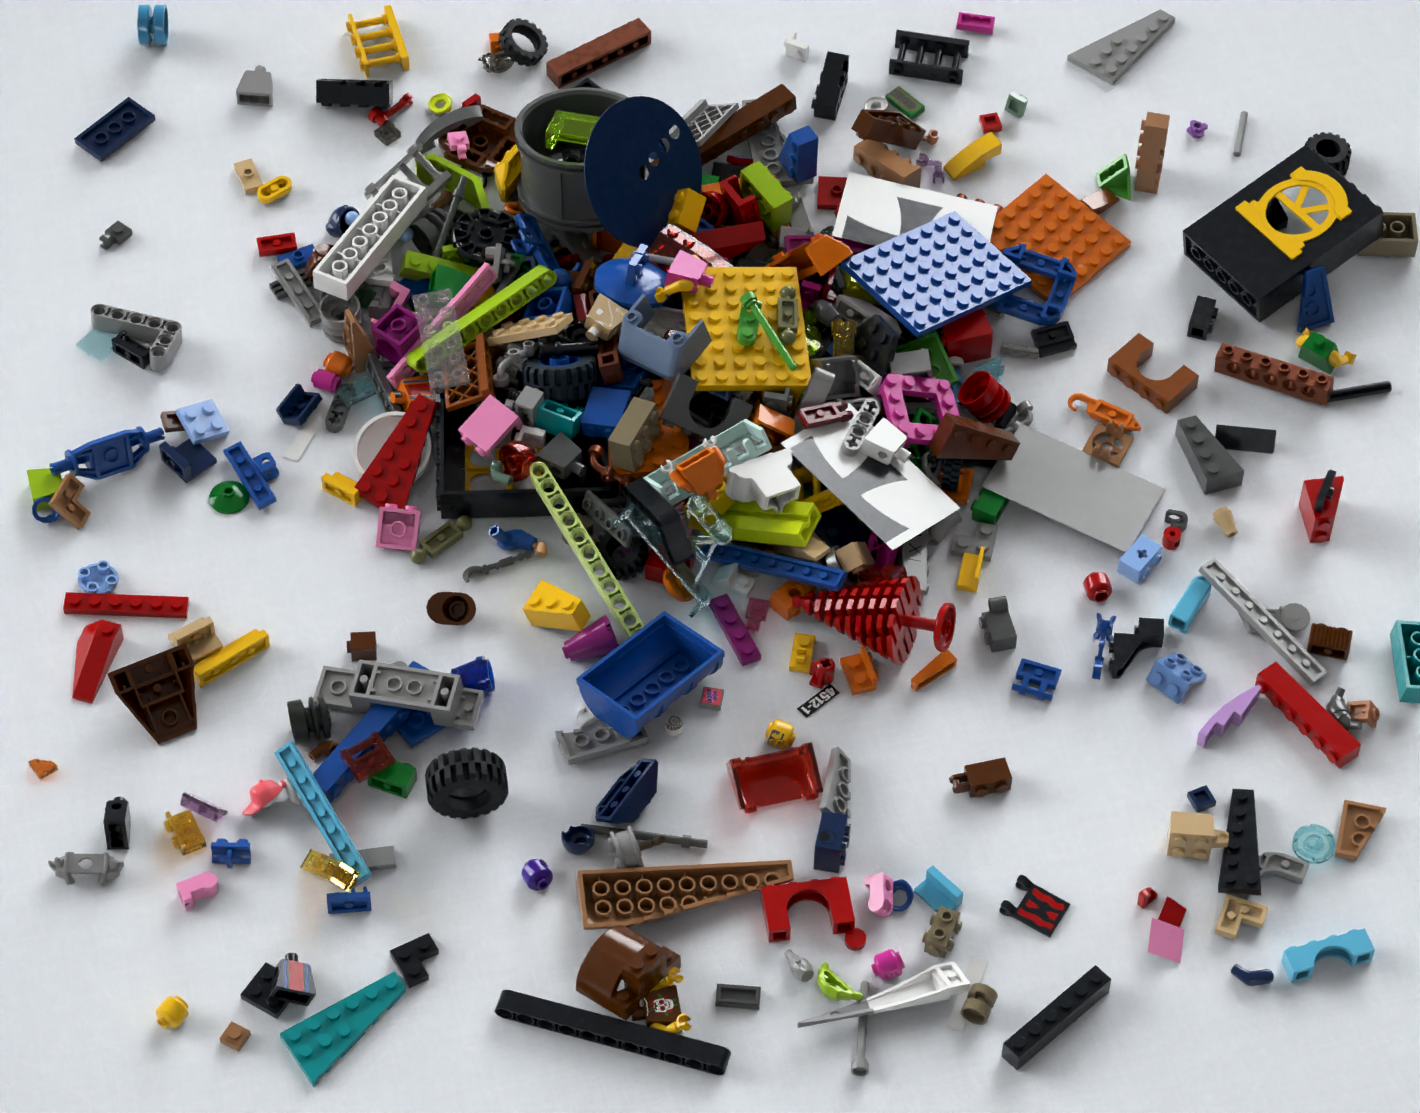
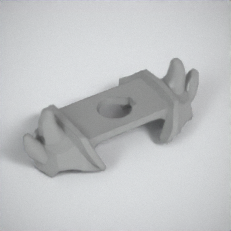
M66 852L65 856L56 857L54 861H48L49 867L55 871V875L64 879L67 885L75 883V879L71 874H99L101 877L98 880V884L103 886L104 882L118 877L124 867V862H118L117 859L109 856L107 852L103 854H75L74 852ZM84 859H90L92 866L84 869L78 863Z

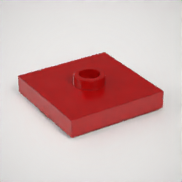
M819 176L817 209L836 210V206L841 203L847 177Z

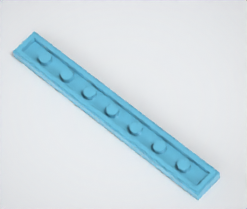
M292 741L288 742L274 752L350 883L356 888L373 875L295 743Z

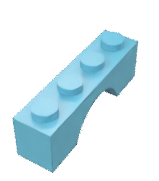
M1365 928L1360 930L1353 929L1342 935H1331L1324 940H1313L1298 947L1291 946L1284 950L1281 962L1290 982L1294 983L1311 978L1315 963L1322 958L1337 957L1343 959L1351 966L1372 961L1375 949Z

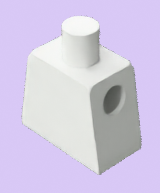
M884 417L864 438L859 450L861 453L886 465H889L895 458L906 463L911 456V452L903 448L907 440L906 435Z

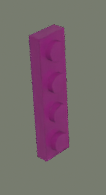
M728 594L708 600L710 609L741 665L745 666L761 660V653Z

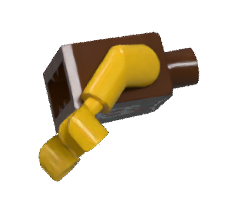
M677 967L669 969L668 977L660 981L642 999V1007L638 1008L631 1015L632 1021L645 1020V1024L648 1027L674 1034L683 1032V1030H690L691 1025L687 1021H690L691 1018L686 1014H681L677 987L673 983H681L683 981L682 975H676L681 971Z

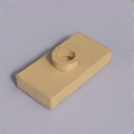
M252 158L233 163L245 194L255 192L263 185Z

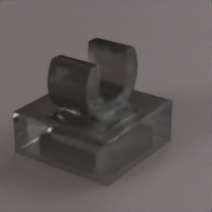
M388 120L387 123L380 125L378 129L374 130V135L388 146L401 137V132L395 127V124Z

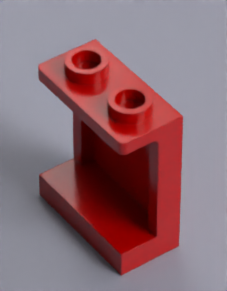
M736 175L719 182L722 196L726 199L729 206L728 214L737 225L761 221L756 198L753 194L745 198L742 197Z

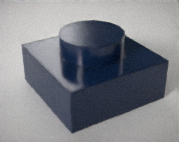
M1207 785L1187 793V798L1196 813L1216 805V800Z

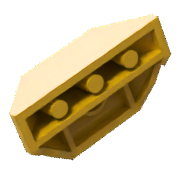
M516 144L510 151L508 150L505 153L503 160L494 167L495 184L503 203L507 201L517 188V179L521 172L520 151Z

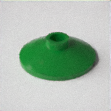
M237 481L221 482L211 490L209 495L212 508L222 514L240 512L247 506L250 499L244 485Z

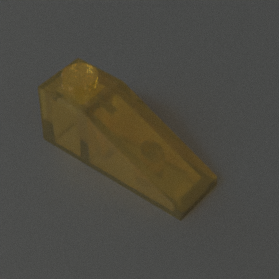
M310 849L300 866L301 869L347 892H350L351 888L356 885L357 878L360 873L343 862Z

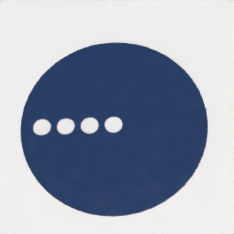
M646 96L625 98L609 107L594 125L585 151L584 179L590 204L598 220L616 239L636 248L640 244L647 245L648 248L659 247L671 242L681 234L667 226L668 216L674 204V196L678 190L686 188L701 194L702 165L698 146L689 126L678 112L666 103ZM673 124L679 128V136L676 139H673L669 134V128ZM662 138H666L669 142L667 152H662L659 148V141ZM653 151L659 156V162L656 166L651 165L649 162V155ZM642 165H645L649 170L648 178L645 180L639 176V168Z

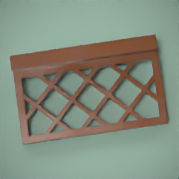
M483 333L475 335L476 341L466 344L463 348L452 354L451 356L456 355L452 362L448 361L447 358L442 361L445 403L448 412L483 401L490 394L495 398L491 351ZM475 348L470 356L466 354L469 350ZM462 358L467 359L462 366L458 365ZM472 362L476 363L472 369L467 368ZM453 368L458 369L453 376L449 375ZM463 372L468 373L463 380L459 379ZM473 376L478 377L473 384L469 383ZM455 382L459 383L454 390L450 389ZM464 386L469 387L464 394L460 393ZM474 390L479 391V395L470 397ZM456 396L460 397L457 402L451 403Z

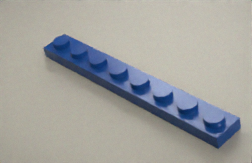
M707 538L698 553L701 559L725 565L738 563V568L839 592L848 576L844 570Z

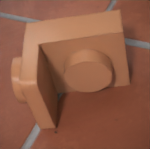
M1371 700L1347 702L1351 716L1356 722L1368 723L1371 728H1376L1380 713Z

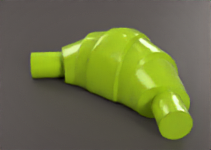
M828 963L821 964V967L818 969L817 984L826 998L835 1001H850V999L861 1001V992L853 991L833 971L829 970Z

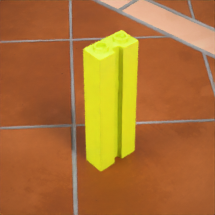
M736 501L706 532L701 531L704 537L806 547L822 515L816 505L810 502H788L783 507V510L777 514L773 508L763 511L756 501L747 503Z

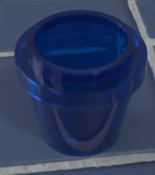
M478 656L476 660L451 669V674L460 675L464 688L483 690L484 698L491 697L492 692L495 691L492 666L489 659H485L484 656Z

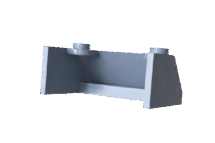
M642 294L623 317L618 352L622 359L666 380L674 381L677 374L681 373L684 375L711 343L712 339L702 320L696 324L689 334L678 331L673 333L667 340L643 330L655 314L647 296Z

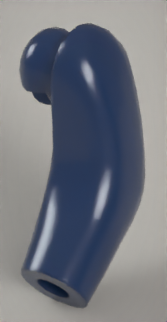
M1235 964L1231 969V973L1248 986L1270 984L1274 979V974L1269 969L1248 971L1238 964Z

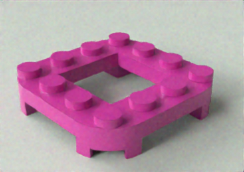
M888 374L877 391V398H882L887 420L907 437L904 448H908L910 443L929 445L939 425L911 423L903 395L929 398L930 402L935 403L940 423L945 413L960 416L950 383L945 379L939 380L932 377Z

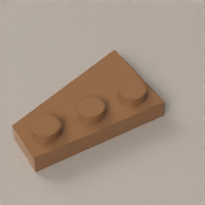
M1344 800L1335 857L1356 861L1386 813L1387 808Z

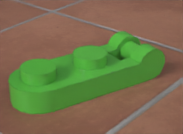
M757 301V305L761 310L762 301ZM742 304L736 338L739 344L751 346L756 342L759 322L753 312H748V308Z

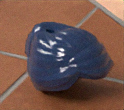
M348 205L338 207L331 214L326 224V231L333 237L341 238L350 227L345 222V215L350 211H355L359 214V211L353 206Z

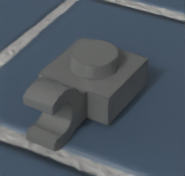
M116 221L99 238L103 242L100 247L108 250L114 243L120 245L132 235V229L120 221Z

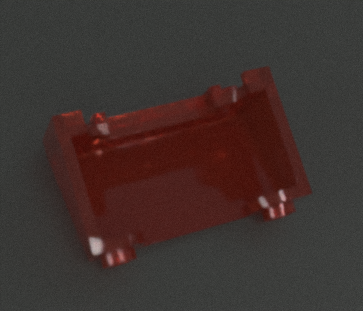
M812 742L802 744L800 747H792L788 750L750 758L745 757L743 760L740 758L730 759L726 763L739 809L744 811L745 814L757 812L759 807L806 798V801L818 799V794L823 793Z

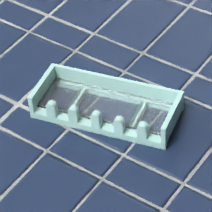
M747 419L715 436L717 439L715 445L719 447L726 460L723 476L728 474L730 467L742 464L744 461L756 458L772 449L765 430ZM711 439L707 441L709 444H713ZM701 444L671 461L673 469L676 470V465L706 448ZM666 464L663 466V468L669 469L670 465ZM660 468L643 477L672 506L694 494L679 488L669 477V473H663Z

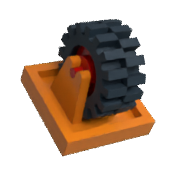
M946 458L938 477L941 484L939 488L955 503L967 505L975 469L963 467V459Z

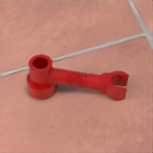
M410 93L404 94L398 103L385 112L378 107H374L369 112L368 119L373 123H377L381 128H386L390 123L389 118L402 108L413 104V101L410 100L413 96Z

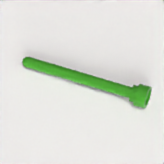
M749 291L743 294L740 298L743 306L751 309L791 371H795L797 365L757 305L758 298L754 292Z

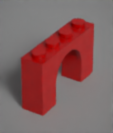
M835 876L830 879H812L807 882H789L782 885L770 884L766 887H761V904L769 943L790 940L791 927L788 911L794 904L804 900L818 902L826 908L829 913L833 935L846 933L849 929L855 928V917L847 877Z

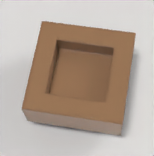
M231 1021L221 1035L220 1043L239 1052L251 1036L250 1030Z

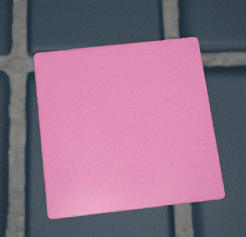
M1152 918L1148 952L1181 963L1184 929Z

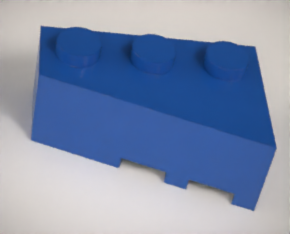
M809 125L789 133L778 158V161L787 171L789 178H792L796 184L817 176L818 136Z

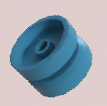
M139 5L137 30L140 45H150L153 37L156 45H167L168 11L166 5H155L153 12L150 5Z

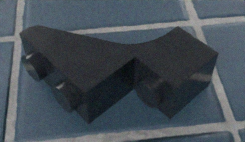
M1139 617L1138 626L1134 625L1133 634L1114 633L1113 641H1109V653H1112V658H1109L1108 669L1112 670V679L1121 678L1140 651L1152 647L1162 648L1164 619Z

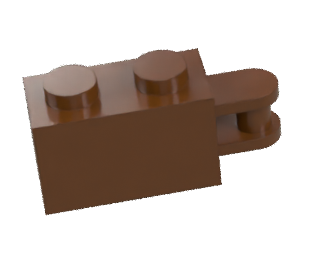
M1004 757L965 765L964 773L952 775L949 781L953 784V793L968 792L970 798L1011 790L1012 776Z

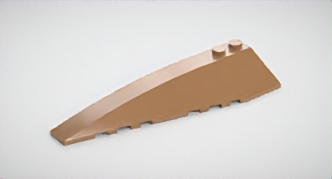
M791 860L578 870L576 891L583 930L610 929L618 925L631 927L759 891L761 887H766L770 884L780 885L794 880Z

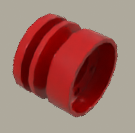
M978 371L962 383L958 392V400L981 423L988 424L996 421L1006 412L1010 405L1011 395L989 372Z

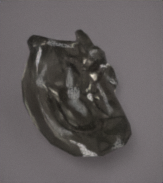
M504 50L493 54H483L478 59V61H482L484 64L483 69L488 73L505 72L514 64L510 60L511 58L504 54Z

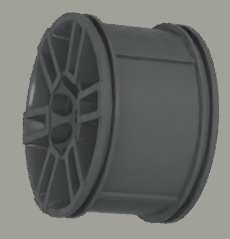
M568 88L542 95L528 103L520 111L514 127L515 142L520 151L521 172L517 179V197L522 209L526 214L532 215L537 223L572 232L595 233L606 231L595 215L587 195L584 179L585 151L592 129L601 115L613 104L629 97L600 88ZM642 165L639 168V176L645 180L648 178L649 172L646 166Z

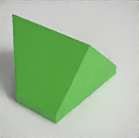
M1123 154L1097 172L1096 177L1100 189L1107 188L1114 195L1131 201L1130 166L1127 155Z

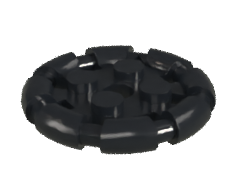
M492 208L475 209L474 212L463 214L455 222V228L451 231V241L453 247L457 248L456 252L463 259L471 263L473 261L478 262L479 265H483L484 262L490 265L494 263V260L485 258L486 247H496V243H500L506 249L505 255L506 252L516 253L510 242L512 239H521V235L518 232L520 229L519 226L515 225V220L505 212L493 211ZM484 233H488V234H490L491 236H490V237H483V236H481V235L484 234ZM478 251L482 253L481 255L475 254V252Z

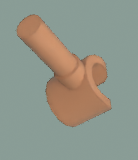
M930 130L928 136H923L921 141H927L931 145L936 144L939 138L937 136L938 131Z

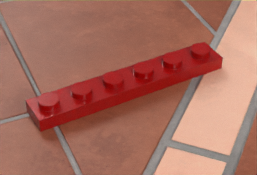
M66 592L63 611L64 614L187 618L189 597Z

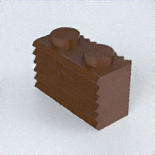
M1312 623L1307 652L1347 661L1353 631L1343 627H1328L1323 623Z

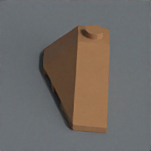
M348 308L345 309L344 315L345 323L343 327L345 330H343V343L348 356L352 359L354 370L358 374L366 371L365 363L369 353H376L378 359L381 356L377 354L372 341Z

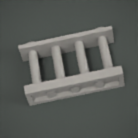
M421 143L417 146L413 144L406 151L408 154L375 184L372 182L365 188L364 197L367 200L371 196L375 197L379 192L378 190L390 177L401 170L411 182L426 187L428 201L452 179V175L447 170L443 173L441 171L438 172L420 153L423 145ZM415 157L434 177V182L429 186L425 185L406 165L412 158Z

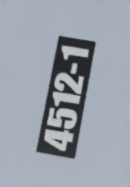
M829 684L798 707L797 710L807 718L840 694V692Z

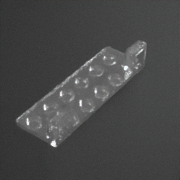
M450 288L412 295L433 402L441 401L440 393H443V388L470 383L452 290Z

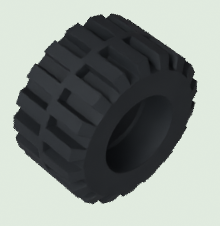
M1320 132V134L1316 133L1313 137H1309L1305 145L1314 149L1337 172L1339 171L1346 175L1352 152L1350 144L1346 143V139L1340 138L1338 134L1333 135L1331 132L1328 134Z
M604 530L605 534L599 535V542H596L595 545L616 580H620L621 577L624 580H629V576L636 577L637 572L641 573L643 571L642 566H645L646 559L649 556L648 546L643 537H632L630 544L632 546L631 553L624 559L616 560L612 558V553L622 544L608 531Z

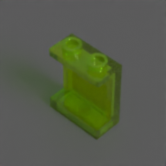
M556 110L545 131L546 148L554 149L558 140L585 144L587 146L592 129L600 117Z

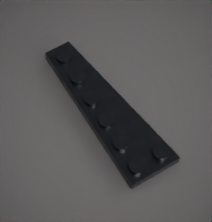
M1232 789L1226 832L1229 833L1228 847L1223 849L1218 893L1261 895L1254 790Z

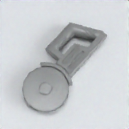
M1289 603L1284 607L1280 606L1279 609H1266L1285 629L1295 632L1301 631L1309 625L1310 613L1301 604ZM1238 612L1247 632L1259 634Z

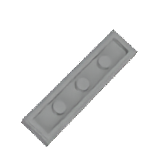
M286 258L272 265V272L308 326L311 327L320 323L322 320L320 318L319 303L290 260Z

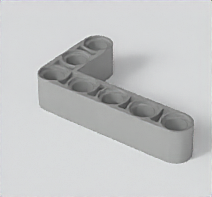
M95 304L90 309L91 325L94 329L113 334H119L125 330L127 332L126 335L130 338L152 342L153 345L150 348L149 354L150 367L153 371L162 372L166 370L182 344V326L177 321L104 304Z

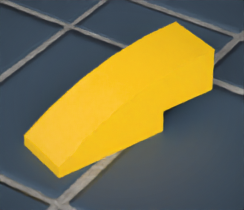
M990 132L961 150L943 169L955 181L984 167L987 160L1001 154L1002 143Z

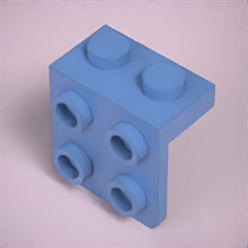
M1173 653L1156 660L1146 681L1179 704L1183 701L1190 686L1204 681L1207 675L1199 666L1189 662L1183 654Z

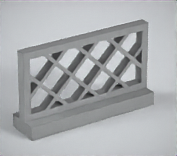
M706 99L699 100L682 117L689 126L697 146H702L739 109L738 103L708 105ZM676 125L669 130V134L673 139L679 136V128ZM662 138L664 147L668 151L669 142L666 138Z

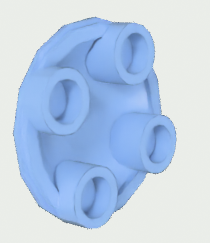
M105 560L82 567L78 571L79 587L86 593L108 594L118 585L119 577L117 571Z

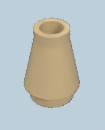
M1221 507L1214 511L1213 520L1226 534L1227 538L1235 536L1238 531L1231 510H1228L1227 507Z

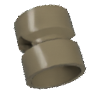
M974 983L960 1012L963 1018L973 1024H986L991 1014V1009L997 1000V992L986 984Z

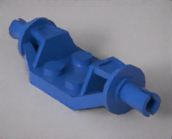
M138 426L136 429L123 430L87 442L72 451L68 449L65 451L64 460L49 464V467H52L50 471L53 476L70 471L75 477L82 476L100 480L133 469L144 454L150 451V443L165 439V436H162L164 435L163 429L159 427L158 429L145 432L141 426ZM138 444L139 448L133 452L132 447ZM85 464L87 468H79L78 465Z

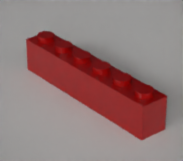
M1274 662L1257 674L1255 686H1261L1260 693L1264 694L1274 707L1280 709L1286 719L1292 721L1299 731L1306 735L1313 742V745L1327 756L1331 763H1334L1340 769L1359 755L1361 744L1277 662Z

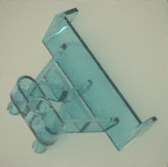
M695 493L692 494L688 499L687 507L676 510L679 516L686 514L684 529L693 554L702 563L696 576L684 562L677 566L672 564L660 533L632 502L611 523V526L614 528L625 518L696 599L698 604L689 613L690 618L694 617L710 603L712 594L699 579L717 543L719 545L730 543L733 537L732 526L729 525L730 523L723 518L703 494L700 496ZM691 514L710 536L688 537ZM711 514L716 518V521L708 523L705 520V516ZM695 544L712 545L705 557Z

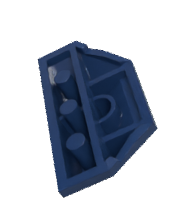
M641 758L637 761V765L629 768L618 778L596 807V821L634 823L639 818L641 812L657 793L658 762L656 759Z

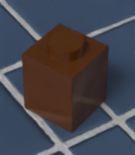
M350 632L351 641H347V653H351L352 661H359V659L377 660L376 632Z

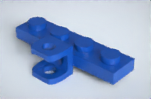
M518 213L515 216V220L520 230L518 232L522 238L511 240L510 243L517 254L530 256L533 253L539 265H543L552 271L561 268L535 218L529 214Z
M241 441L223 450L224 455L258 510L277 502L275 495L267 482L279 475L276 461L270 452L262 453L251 459Z

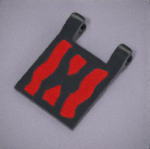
M1019 875L1015 886L1020 890L1027 891L1026 895L1017 908L1011 902L1004 900L1001 903L999 912L1019 920L1050 938L1070 907V903L1035 885L1026 876Z

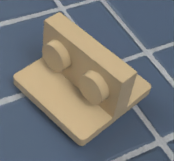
M210 616L205 619L200 618L168 634V639L174 647L184 643L187 644L193 662L223 648V644L215 634L214 623Z

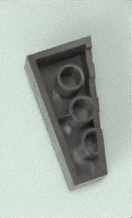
M1195 415L1177 420L1175 436L1204 495L1242 486L1244 470L1200 419Z

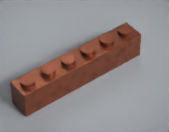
M640 18L630 21L546 62L547 76L558 89L650 45L651 30Z

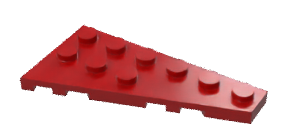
M420 393L355 485L354 488L359 490V497L379 509L380 507H385V503L397 504V508L405 509V506L408 505L410 491L414 485L422 458V450L427 441V433L431 427L437 407L435 402Z

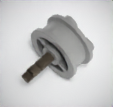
M627 826V830L615 834L613 831L609 832L610 838L607 840L610 852H615L616 859H614L616 869L644 867L641 851L666 842L665 836L662 835L652 838V840L649 839L638 843L631 826Z

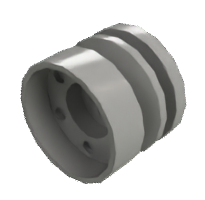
M327 294L319 304L323 332L333 342L343 343L345 309H350L363 328L360 302L354 294L348 301Z

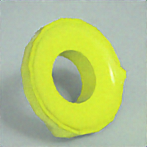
M445 93L432 96L428 102L429 109L435 114H443L452 110V99ZM438 103H446L442 108L436 107Z

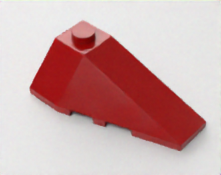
M763 221L686 235L690 254L697 255L706 263L709 253L726 257L729 261L766 240Z
M99 620L84 627L77 641L73 699L93 703L124 640L121 624Z

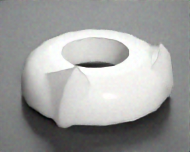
M881 96L871 97L864 103V109L874 110L872 107L879 105L881 108L877 110H887V99Z

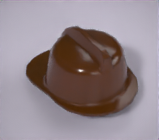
M438 592L428 600L426 609L428 616L435 623L442 625H465L475 616L476 604L473 598L465 593Z

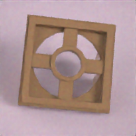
M1110 420L1106 426L1097 423L1082 451L1119 468L1133 443L1134 437L1124 433L1125 428L1122 423H1119L1117 428L1114 426V420ZM1101 435L1110 436L1109 439L1105 441L1096 440V438ZM1116 439L1121 441L1122 449L1115 447L1114 441ZM1105 444H1109L1113 447V449L1110 451L1109 448L1106 447L1105 450H1103L1102 446Z

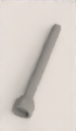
M868 981L861 983V1000L869 997L870 985ZM868 1015L859 1016L857 1054L851 1063V1073L856 1076H865L869 1073V1063L865 1058Z

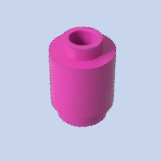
M318 369L317 372L314 371L312 374L311 382L313 387L332 393L336 392L338 386L342 384V377H339L336 373Z

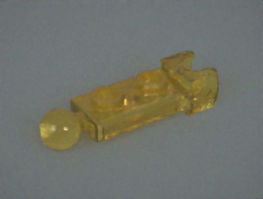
M833 320L831 323L833 356H854L856 321H845L844 323L843 320Z

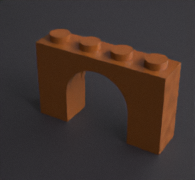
M1138 333L1108 359L1107 372L1112 377H1116L1123 382L1126 387L1134 390L1143 399L1148 400L1157 409L1167 414L1197 388L1199 375L1183 365L1172 376L1164 380H1152L1143 376L1139 372L1138 367L1152 356L1154 343Z

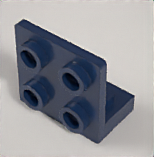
M190 438L177 447L170 446L166 441L159 445L161 460L185 483H188L217 463V459L200 443L193 445Z

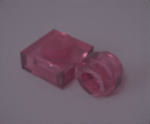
M749 598L745 618H748L746 628L750 632H759L761 621L766 622L770 606L769 600Z

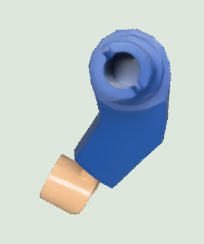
M496 524L489 529V535L497 540V546L503 550L524 549L533 551L536 548L535 554L537 556L545 557L548 549L544 542L537 543L536 537L521 529L505 532Z

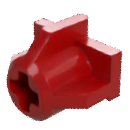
M821 658L811 663L809 675H812L809 685L822 689L824 685L832 683L835 671V662L832 658Z

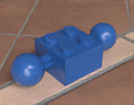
M557 268L553 270L557 275V281L552 287L527 303L523 319L529 318L534 320L541 315L551 317L558 312H563L564 314L573 313L575 304L573 295L569 290L572 285V276L566 269ZM533 338V339H528V340H532V341H534V342H537V341H538V338Z

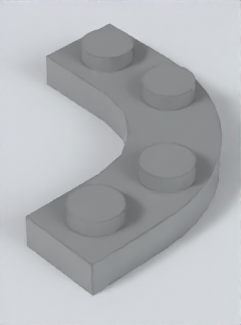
M1264 852L1259 856L1260 878L1268 875H1277L1302 884L1310 863L1284 853ZM1226 893V895H1232L1245 900L1249 898V895Z

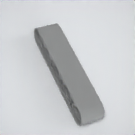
M815 367L792 418L795 420L794 435L805 429L797 416L798 410L824 404L835 378L834 373ZM792 455V460L798 461V459H796V458Z

